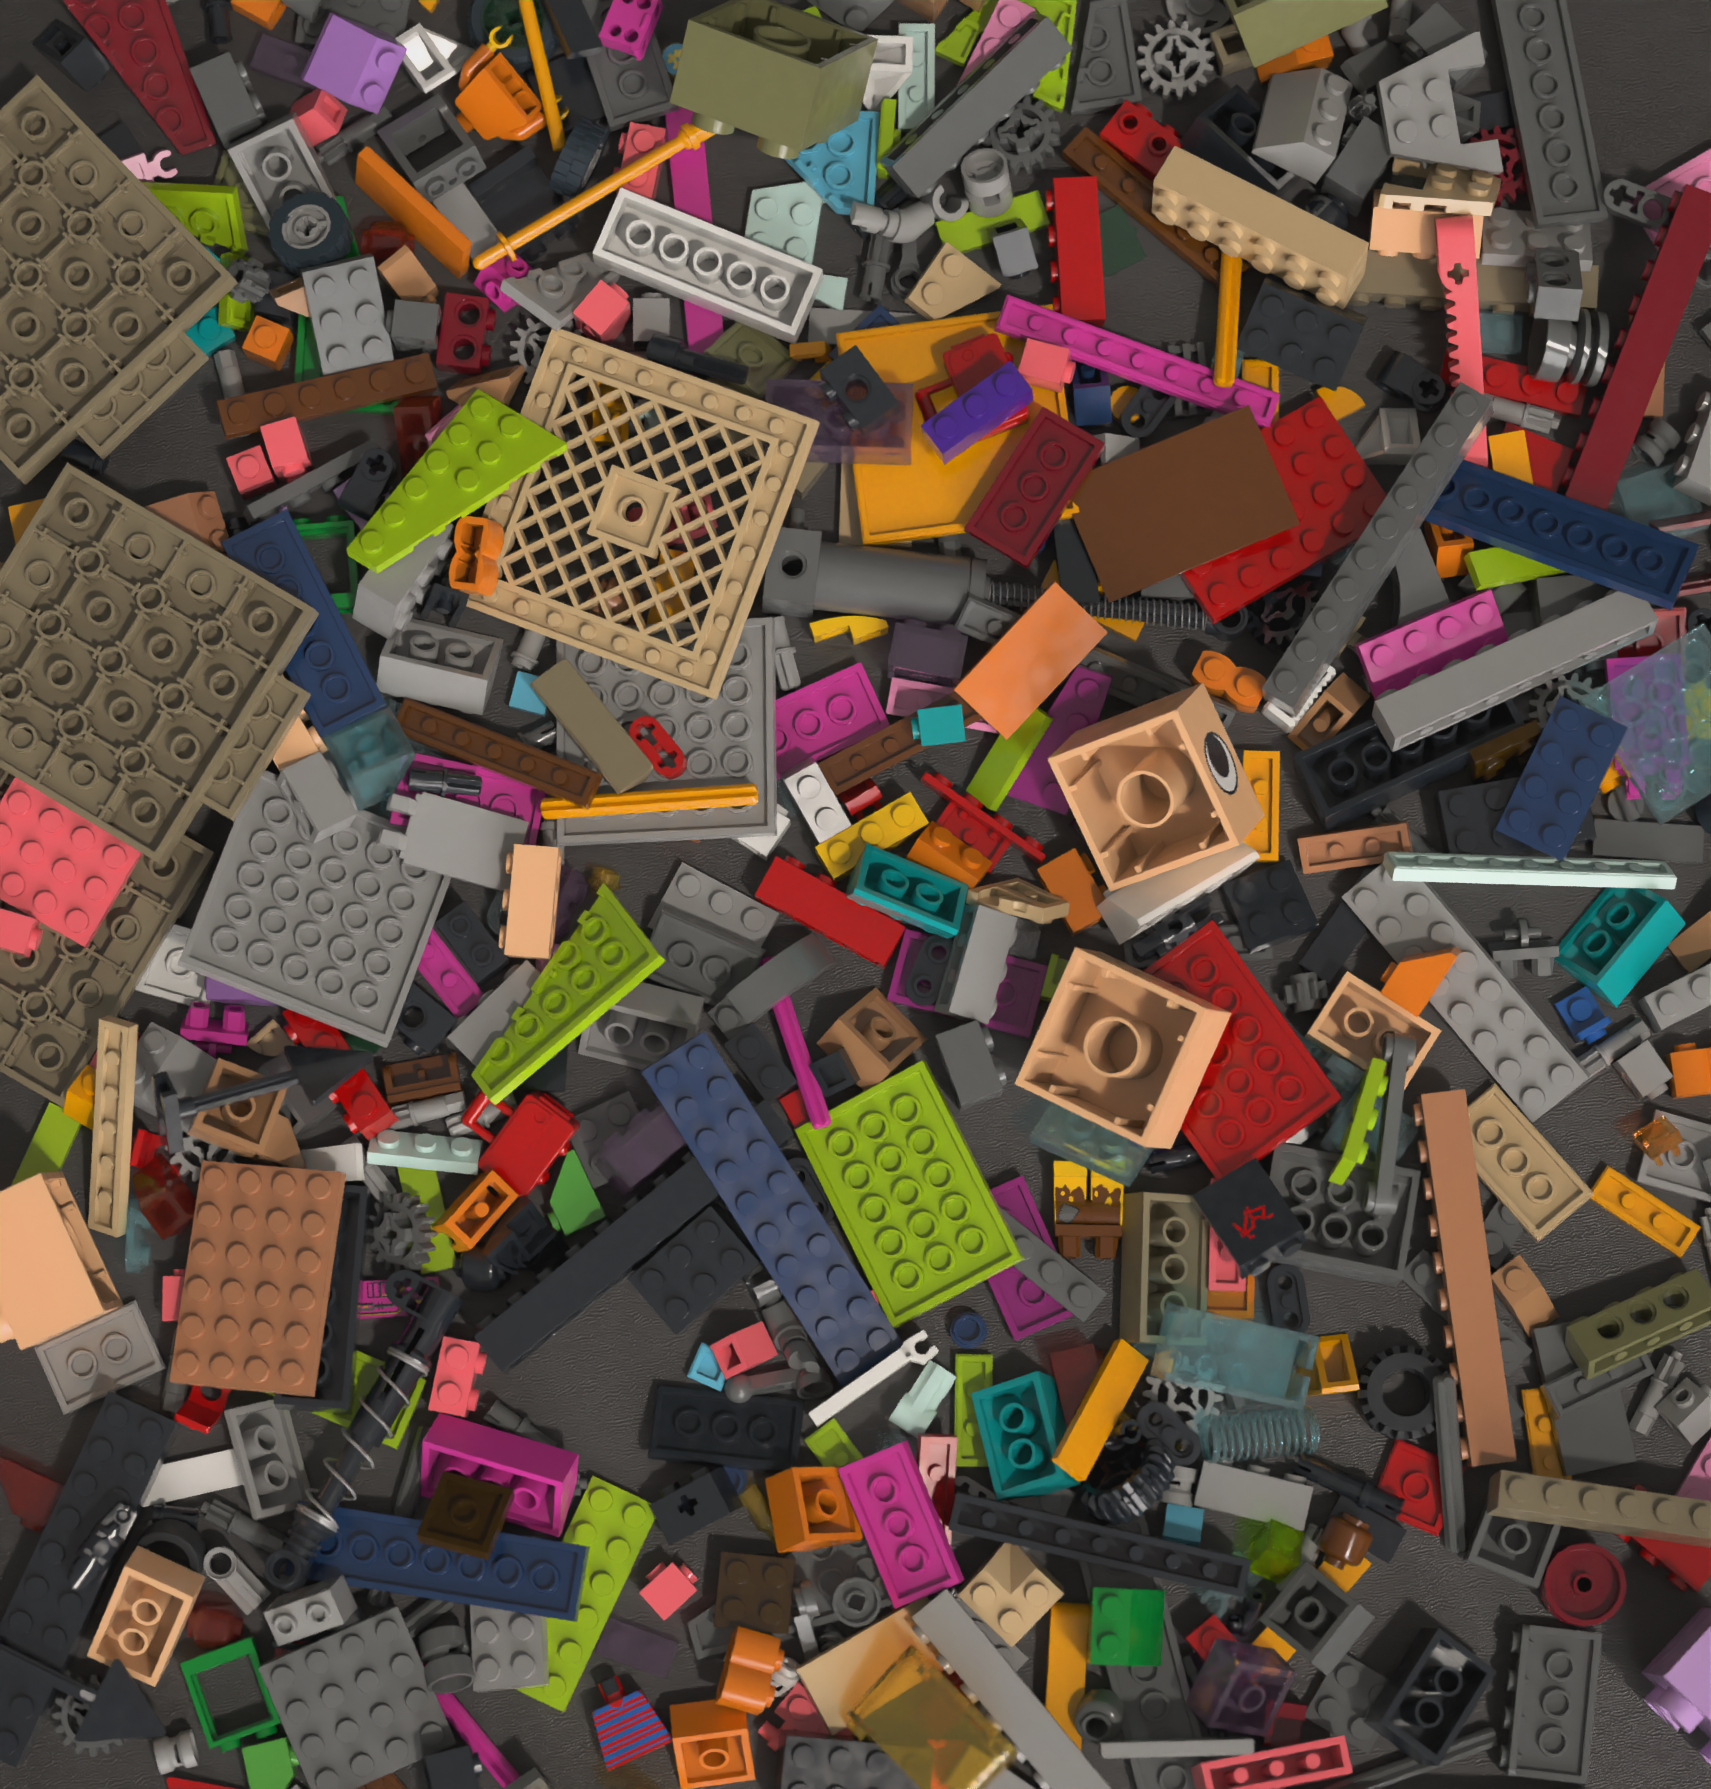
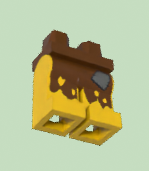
M1054 1161L1052 1164L1054 1239H1058L1060 1256L1064 1259H1079L1081 1239H1094L1095 1259H1114L1118 1240L1122 1238L1125 1162H1091L1090 1199H1086L1087 1161Z

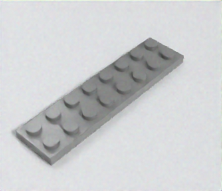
M1382 862L1342 896L1344 901L1398 964L1405 956L1455 946L1462 950L1431 997L1430 1002L1532 1123L1590 1077L1589 1072L1428 882L1392 881Z

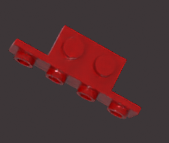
M925 772L922 775L921 783L949 802L936 823L948 829L952 835L971 848L978 850L984 857L993 862L987 871L989 875L1010 845L1037 864L1041 865L1044 862L1046 855L1041 852L1044 847L1038 841L1028 835H1025L1023 839L1011 831L1013 825L998 814H995L993 818L981 810L983 804L968 793H965L962 797L950 789L953 783L941 774L935 772L931 776Z

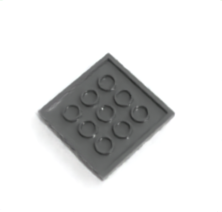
M397 1604L258 1665V1669L310 1789H356L419 1761L424 1756L437 1753L457 1744L434 1690L428 1691L424 1665Z

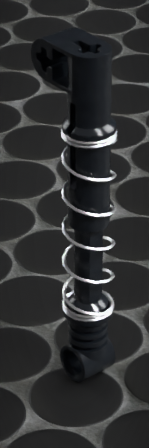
M398 1270L387 1279L385 1285V1293L388 1300L399 1310L411 1316L410 1322L400 1339L393 1341L389 1350H387L390 1356L385 1365L377 1367L379 1375L367 1396L359 1397L362 1405L349 1427L341 1428L343 1435L348 1441L337 1459H323L325 1466L330 1472L320 1490L314 1488L305 1490L307 1497L312 1503L306 1505L297 1504L298 1507H295L296 1510L293 1513L294 1522L292 1524L296 1528L288 1530L287 1533L291 1536L289 1539L284 1537L285 1547L280 1545L277 1551L272 1553L266 1560L264 1568L267 1580L281 1590L287 1592L296 1591L307 1582L309 1569L312 1565L309 1559L310 1557L315 1559L317 1555L313 1552L315 1549L320 1551L322 1548L318 1545L319 1542L325 1543L326 1539L333 1537L337 1529H339L333 1514L342 1500L351 1501L357 1498L355 1491L350 1486L359 1469H374L373 1460L368 1455L373 1446L379 1448L384 1439L392 1438L390 1428L401 1409L410 1406L408 1397L419 1378L427 1377L432 1367L431 1358L464 1302L447 1290L412 1271ZM402 1287H411L420 1296L423 1295L427 1287L429 1288L416 1311L413 1310L417 1302L407 1294L402 1295L400 1293ZM345 1430H348L349 1432H351V1433H352L351 1436H349V1435L345 1432ZM366 1458L371 1464L370 1467L362 1466ZM327 1461L335 1462V1464L331 1467ZM348 1489L353 1494V1497L344 1496ZM309 1492H315L317 1495L313 1498ZM292 1561L295 1567L293 1575L287 1580H281L279 1577L280 1567L284 1563Z

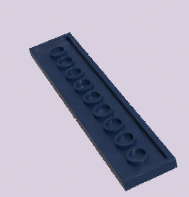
M705 1031L698 1033L642 1069L640 1072L839 1384L843 1386L901 1348L903 1342Z

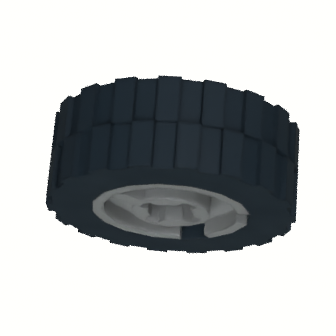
M581 117L578 120L556 162L549 183L550 190L568 199H572L584 192L605 149L610 132L608 128L585 117Z
M307 192L302 195L300 193L294 195L292 199L285 200L282 203L283 205L273 213L272 220L270 219L268 225L270 227L268 231L270 245L284 267L287 266L289 271L294 274H300V269L342 260L349 253L351 242L353 243V235L351 233L353 229L342 207L333 197L329 198L321 192L320 194Z

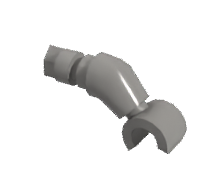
M937 184L933 191L921 197V201L903 209L894 208L892 211L888 209L883 211L880 207L853 201L850 219L851 224L860 226L862 231L873 234L878 232L879 235L885 236L889 242L903 244L914 242L934 224V218L944 221L960 219L966 213L969 202L966 197H950L946 206L942 209L940 197L944 189L941 184Z

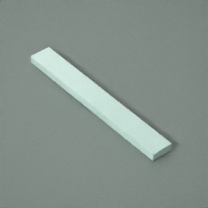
M1387 852L1384 854L1383 866L1392 881L1675 889L1677 877L1665 861L1565 858L1564 862L1553 857Z

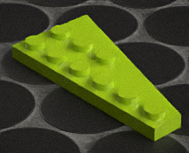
M477 389L346 548L348 556L377 574L414 551V546L429 536L433 535L435 537L446 530L445 526L459 517L463 519L509 489V484L526 473L532 474L541 468V463L554 455L558 457L568 450L567 443Z
M604 882L597 891L599 897L589 912L584 910L577 920L580 925L569 941L561 943L530 988L533 993L522 1008L518 1006L511 1016L514 1021L505 1034L495 1039L471 1074L486 1097L494 1105H497L665 962L659 951Z

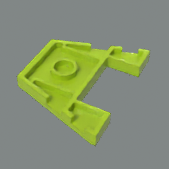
M987 0L979 13L974 10L967 18H964L956 26L955 30L937 45L935 55L964 68L999 0ZM1018 0L1036 9L1035 13L1048 16L1072 46L1077 0ZM1071 51L1065 55L1066 60L1059 68L1049 71L1040 80V86L1032 96V100L1036 102L1042 100L1045 106L1060 113L1064 109Z

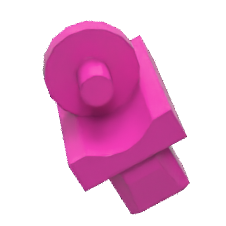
M191 1001L187 1015L183 1017L180 1029V1036L182 1038L195 1040L196 1047L208 1052L215 1059L217 1053L231 1054L232 1044L247 1045L250 1023H246L244 1006L225 1005L222 1021L209 1019V1003Z

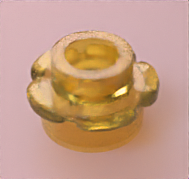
M592 868L591 876L586 878V882L592 884V892L597 893L603 882L614 892V890L621 889L619 884L621 874L607 869Z

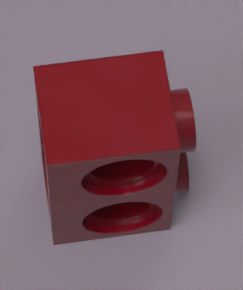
M446 292L436 358L438 371L474 376L482 374L483 366L489 367L492 345H487L488 331L494 332L497 319V310L492 309L489 298ZM473 310L480 314L478 321L474 324L466 325L460 321L461 316L466 311ZM468 345L475 349L473 356L467 360H460L455 356L456 351L461 346Z

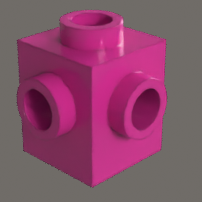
M517 254L514 262H511L506 255L480 270L474 285L502 311L507 312L518 303L499 290L503 279L514 276L517 280L528 276L529 271L534 269L521 257H518Z

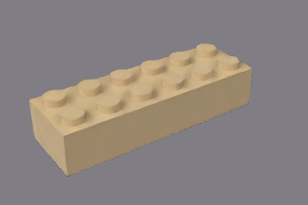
M1174 146L1153 181L1152 213L1161 222L1167 225L1175 224L1187 230L1193 238L1199 241L1207 240L1219 246L1226 255L1231 257L1239 256L1251 262L1252 266L1258 271L1266 274L1272 273L1282 278L1290 287L1297 290L1304 289L1314 294L1325 305H1336L1344 309L1365 275L1368 242L1177 146Z

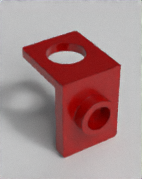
M138 1129L137 1136H132L131 1166L177 1178L180 1177L179 1171L182 1167L181 1163L164 1167L156 1162L155 1153L160 1146L167 1145L165 1136L152 1134L143 1129Z
M193 1385L188 1400L176 1412L174 1420L193 1430L208 1434L221 1419L232 1389L221 1388L222 1393L219 1398L209 1399L203 1394L202 1386Z

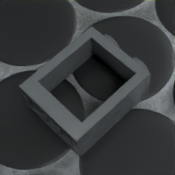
M439 94L377 131L388 154L406 180L429 203L486 169L475 144ZM450 129L461 146L417 173L405 156Z

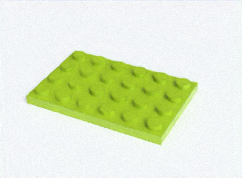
M922 1060L828 1111L831 1118L829 1126L822 1129H814L811 1121L795 1129L814 1171L893 1328L910 1321L1025 1259L926 1061Z

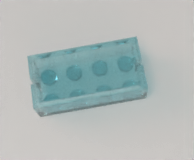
M1170 1302L1166 1303L1159 1334L1166 1337L1165 1344L1157 1343L1151 1376L1165 1381L1294 1409H1304L1311 1377L1292 1372L1291 1370L1293 1364L1305 1369H1313L1320 1337L1261 1322Z

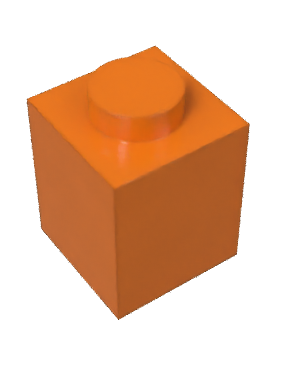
M256 315L242 349L247 358L280 372L295 339L289 328Z

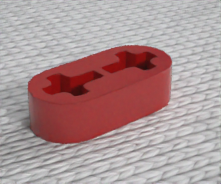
M641 716L635 719L630 726L629 736L650 760L654 770L665 779L670 780L680 777L687 767V758L684 752L655 718ZM646 726L649 730L655 727L652 735L658 742L654 746L645 738L639 741L642 737L640 730ZM663 749L671 757L676 754L678 755L674 759V762L677 764L674 768L670 769L668 766L661 768L665 762L658 753Z

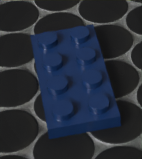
M1560 696L1495 830L1564 862L1628 727Z

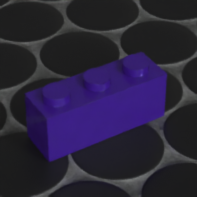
M1010 360L921 425L923 437L945 465L1034 401L1033 390Z

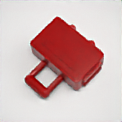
M991 333L986 336L981 334L951 346V350L944 352L943 362L949 378L918 389L915 393V399L925 422L937 414L930 395L953 386L955 394L959 398L1010 360L1014 363L1013 355L1010 352H1004L997 334ZM1025 406L978 440V442L1028 423L1030 419L1028 407Z
M480 1090L461 1117L463 1125L469 1127L490 1143L479 1159L478 1167L484 1172L493 1170L519 1195V1199L522 1196L528 1197L538 1185H543L549 1181L550 1173L548 1171L558 1157L564 1156L571 1151V1144L569 1142L579 1130L580 1122L574 1118V1114L546 1092L542 1094L535 1090L524 1097L516 1110L502 1100L497 1105H494L509 1117L497 1136H494L476 1122L489 1103L494 1105L484 1092Z

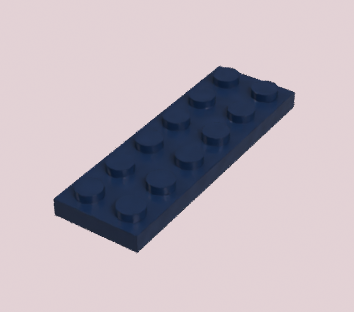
M287 509L221 542L231 560L313 607L319 613L287 665L286 671L292 683L311 694L304 707L321 739L387 706Z

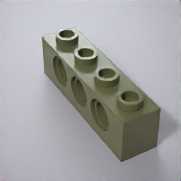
M1697 1268L1686 1273L1678 1272L1672 1275L1665 1283L1654 1288L1645 1287L1632 1298L1621 1303L1619 1301L1612 1302L1604 1307L1601 1312L1590 1317L1582 1316L1575 1319L1566 1327L1565 1347L1586 1380L1592 1379L1710 1325L1711 1288ZM1673 1304L1679 1308H1669L1666 1305ZM1642 1319L1645 1320L1646 1323H1637L1634 1320ZM1602 1334H1610V1335H1613L1614 1337H1613V1338H1605V1337H1603V1336H1601V1335H1602Z

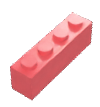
M1345 1735L1252 1753V1755H1241L1200 1763L1190 1767L1195 1789H1282L1338 1778L1353 1773Z

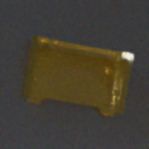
M912 1645L888 1667L846 1713V1717L850 1720L846 1724L849 1730L861 1741L865 1737L874 1741L920 1789H988L1017 1759L1018 1753L1010 1742Z

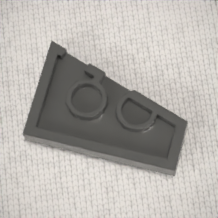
M1127 0L1090 2L1071 115L1120 108L1126 100L1133 105L1135 103L1142 104L1143 102Z

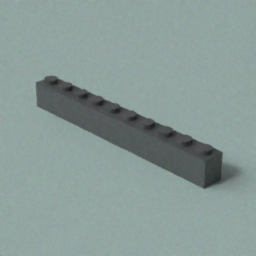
M1460 382L1262 687L1265 700L1295 718L1298 716L1493 415L1494 410L1491 399Z

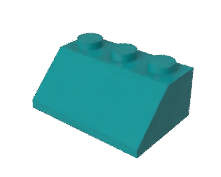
M866 844L850 875L845 897L860 905L888 914L894 919L922 928L928 933L948 939L956 936L959 931L969 885Z
M1606 887L1559 944V957H1554V962L1581 985L1587 986L1592 994L1617 1008L1686 923L1667 899L1647 888Z
M1036 1371L971 1393L997 1501L1048 1495L1081 1484V1482L1075 1480L1051 1460L1067 1430L1054 1377Z

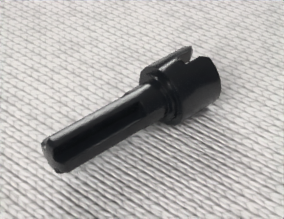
M655 332L649 341L646 351L648 360L677 371L696 372L740 385L745 384L748 378L749 367L746 365L687 349L684 340Z

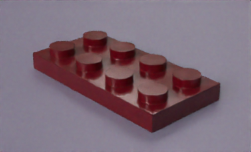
M1042 407L965 526V532L1028 569L1104 451L1105 443L1047 408Z

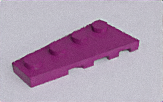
M1080 664L1077 665L1047 712L1053 718V721L1007 793V796L1067 815L1069 804L1049 764L1048 758L1075 731L1098 722L1113 675Z

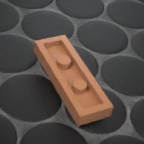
M1408 820L1301 835L1297 838L1303 874L1379 864L1383 862L1385 853L1396 852L1398 849L1402 852L1413 853Z

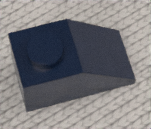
M1071 359L1072 362H1076L1071 381V390L1077 426L1093 427L1101 423L1112 422L1110 383L1107 372Z

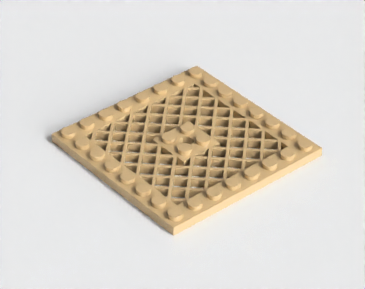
M551 329L520 415L551 434H555L556 437L567 443L568 450L563 454L570 469L554 476L548 462L557 457L554 455L541 463L540 469L530 475L526 473L509 484V489L487 502L482 518L500 523L504 532L503 548L496 560L499 570L498 583L491 597L470 594L466 606L717 700L820 422L563 329L558 331ZM576 375H580V376H583V377H584V378H582V379H580V380L574 382V381H575V378H576ZM597 382L616 388V390L602 396ZM589 385L595 400L580 407L574 392ZM630 394L650 401L635 408ZM622 397L628 412L612 419L606 404ZM568 399L572 412L562 416ZM662 405L683 413L668 420ZM599 408L605 423L589 430L584 415ZM655 408L661 424L645 431L639 416ZM695 417L716 425L701 432ZM577 420L582 435L567 442L561 427ZM632 420L638 435L622 442L616 427ZM688 420L694 436L678 443L672 428ZM728 429L749 437L734 444ZM609 431L615 446L599 453L594 438ZM665 432L671 447L655 454L649 439ZM721 432L727 448L711 455L705 439ZM761 441L769 443L767 453ZM587 443L592 458L577 465L571 450ZM642 443L648 458L632 465L626 450ZM698 444L704 459L688 466L682 451ZM754 444L760 460L744 467L738 451ZM619 454L625 469L612 465L608 474L604 461ZM675 455L681 470L665 478L659 462ZM731 455L737 471L721 478L715 463ZM596 466L602 481L587 488L581 473ZM652 466L658 481L637 473ZM708 467L714 482L698 490L692 474ZM541 469H543L547 480L536 485ZM760 469L753 487L748 475ZM574 477L580 492L564 499L558 484ZM685 478L691 494L679 499L682 490L670 485ZM741 479L747 494L731 502L725 486ZM551 488L557 503L541 510L536 495ZM718 490L724 506L708 513L702 497ZM602 491L595 508L591 496ZM583 500L589 516L574 523L568 507ZM695 501L701 517L685 524L679 509ZM634 502H639L643 509L642 516L635 522H629L626 517L627 507ZM530 503L534 515L523 520ZM747 504L740 522L735 509ZM561 511L567 526L551 533L546 518ZM728 513L734 529L718 536L712 521ZM673 516L678 528L666 534ZM538 523L544 538L529 545L523 529ZM589 525L586 534L599 539L584 546L578 530ZM705 525L711 540L695 548L689 532ZM571 535L577 550L561 557L555 542ZM682 536L688 552L672 559L666 543ZM517 537L522 549L510 554ZM734 539L727 557L722 544ZM611 543L632 551L617 558ZM548 546L554 561L539 568L533 552ZM604 547L609 562L594 569L588 553ZM715 548L721 564L705 571L699 555ZM659 551H661L665 563L650 570L644 555L657 559ZM525 557L531 572L516 579L510 564ZM581 558L587 573L571 580L565 565ZM636 558L642 574L627 581L621 565ZM692 559L698 575L682 582L676 567ZM558 569L564 584L549 591L543 576ZM613 570L619 585L604 592L598 577ZM669 571L675 586L659 593L653 578ZM503 572L509 583L501 580ZM721 573L714 592L709 579ZM535 580L541 595L521 588V586ZM590 581L596 597L581 604L575 588ZM646 582L652 598L637 604L631 589ZM702 583L708 599L692 605L686 590ZM568 592L574 607L553 599ZM623 593L629 609L614 616L608 600ZM679 594L685 610L670 617L663 601ZM600 604L606 619L585 611ZM656 605L662 621L647 628L640 612ZM708 608L701 626L696 613ZM633 616L639 631L618 623ZM689 617L695 633L680 640L674 624ZM666 629L672 644L651 635ZM695 643L693 651L684 649L685 647Z

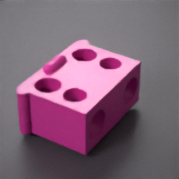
M613 0L599 34L602 45L633 55L637 61L643 59L664 7L662 1Z

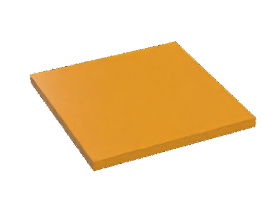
M1053 304L1041 306L1053 311ZM1001 311L836 333L839 356L856 345L897 399L900 409L899 413L865 437L862 436L858 429L852 432L848 427L863 546L966 533L964 530L965 526L1041 408L1045 407L1069 422L1064 387L1062 393L1030 385L1033 390L1034 401L1027 405L1030 418L1028 423L986 440L977 441L945 465L923 437L921 425L925 421L915 399V393L918 389L949 378L944 367L943 354L951 350V346L981 334L986 336L995 333L1000 339L1004 352H1010L1013 355V364L1017 370L1019 369L1026 342L994 331ZM854 386L847 391V396L852 400H861L867 394V391L860 386ZM953 386L930 395L937 413L958 399ZM1072 501L1073 508L1069 509L1067 506L1059 520L1073 519L1072 514L1079 513V507Z

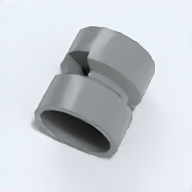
M990 148L978 149L969 153L961 164L965 196L969 202L968 208L975 215L986 218L1003 214L1010 208L1013 202L1007 159L998 150Z

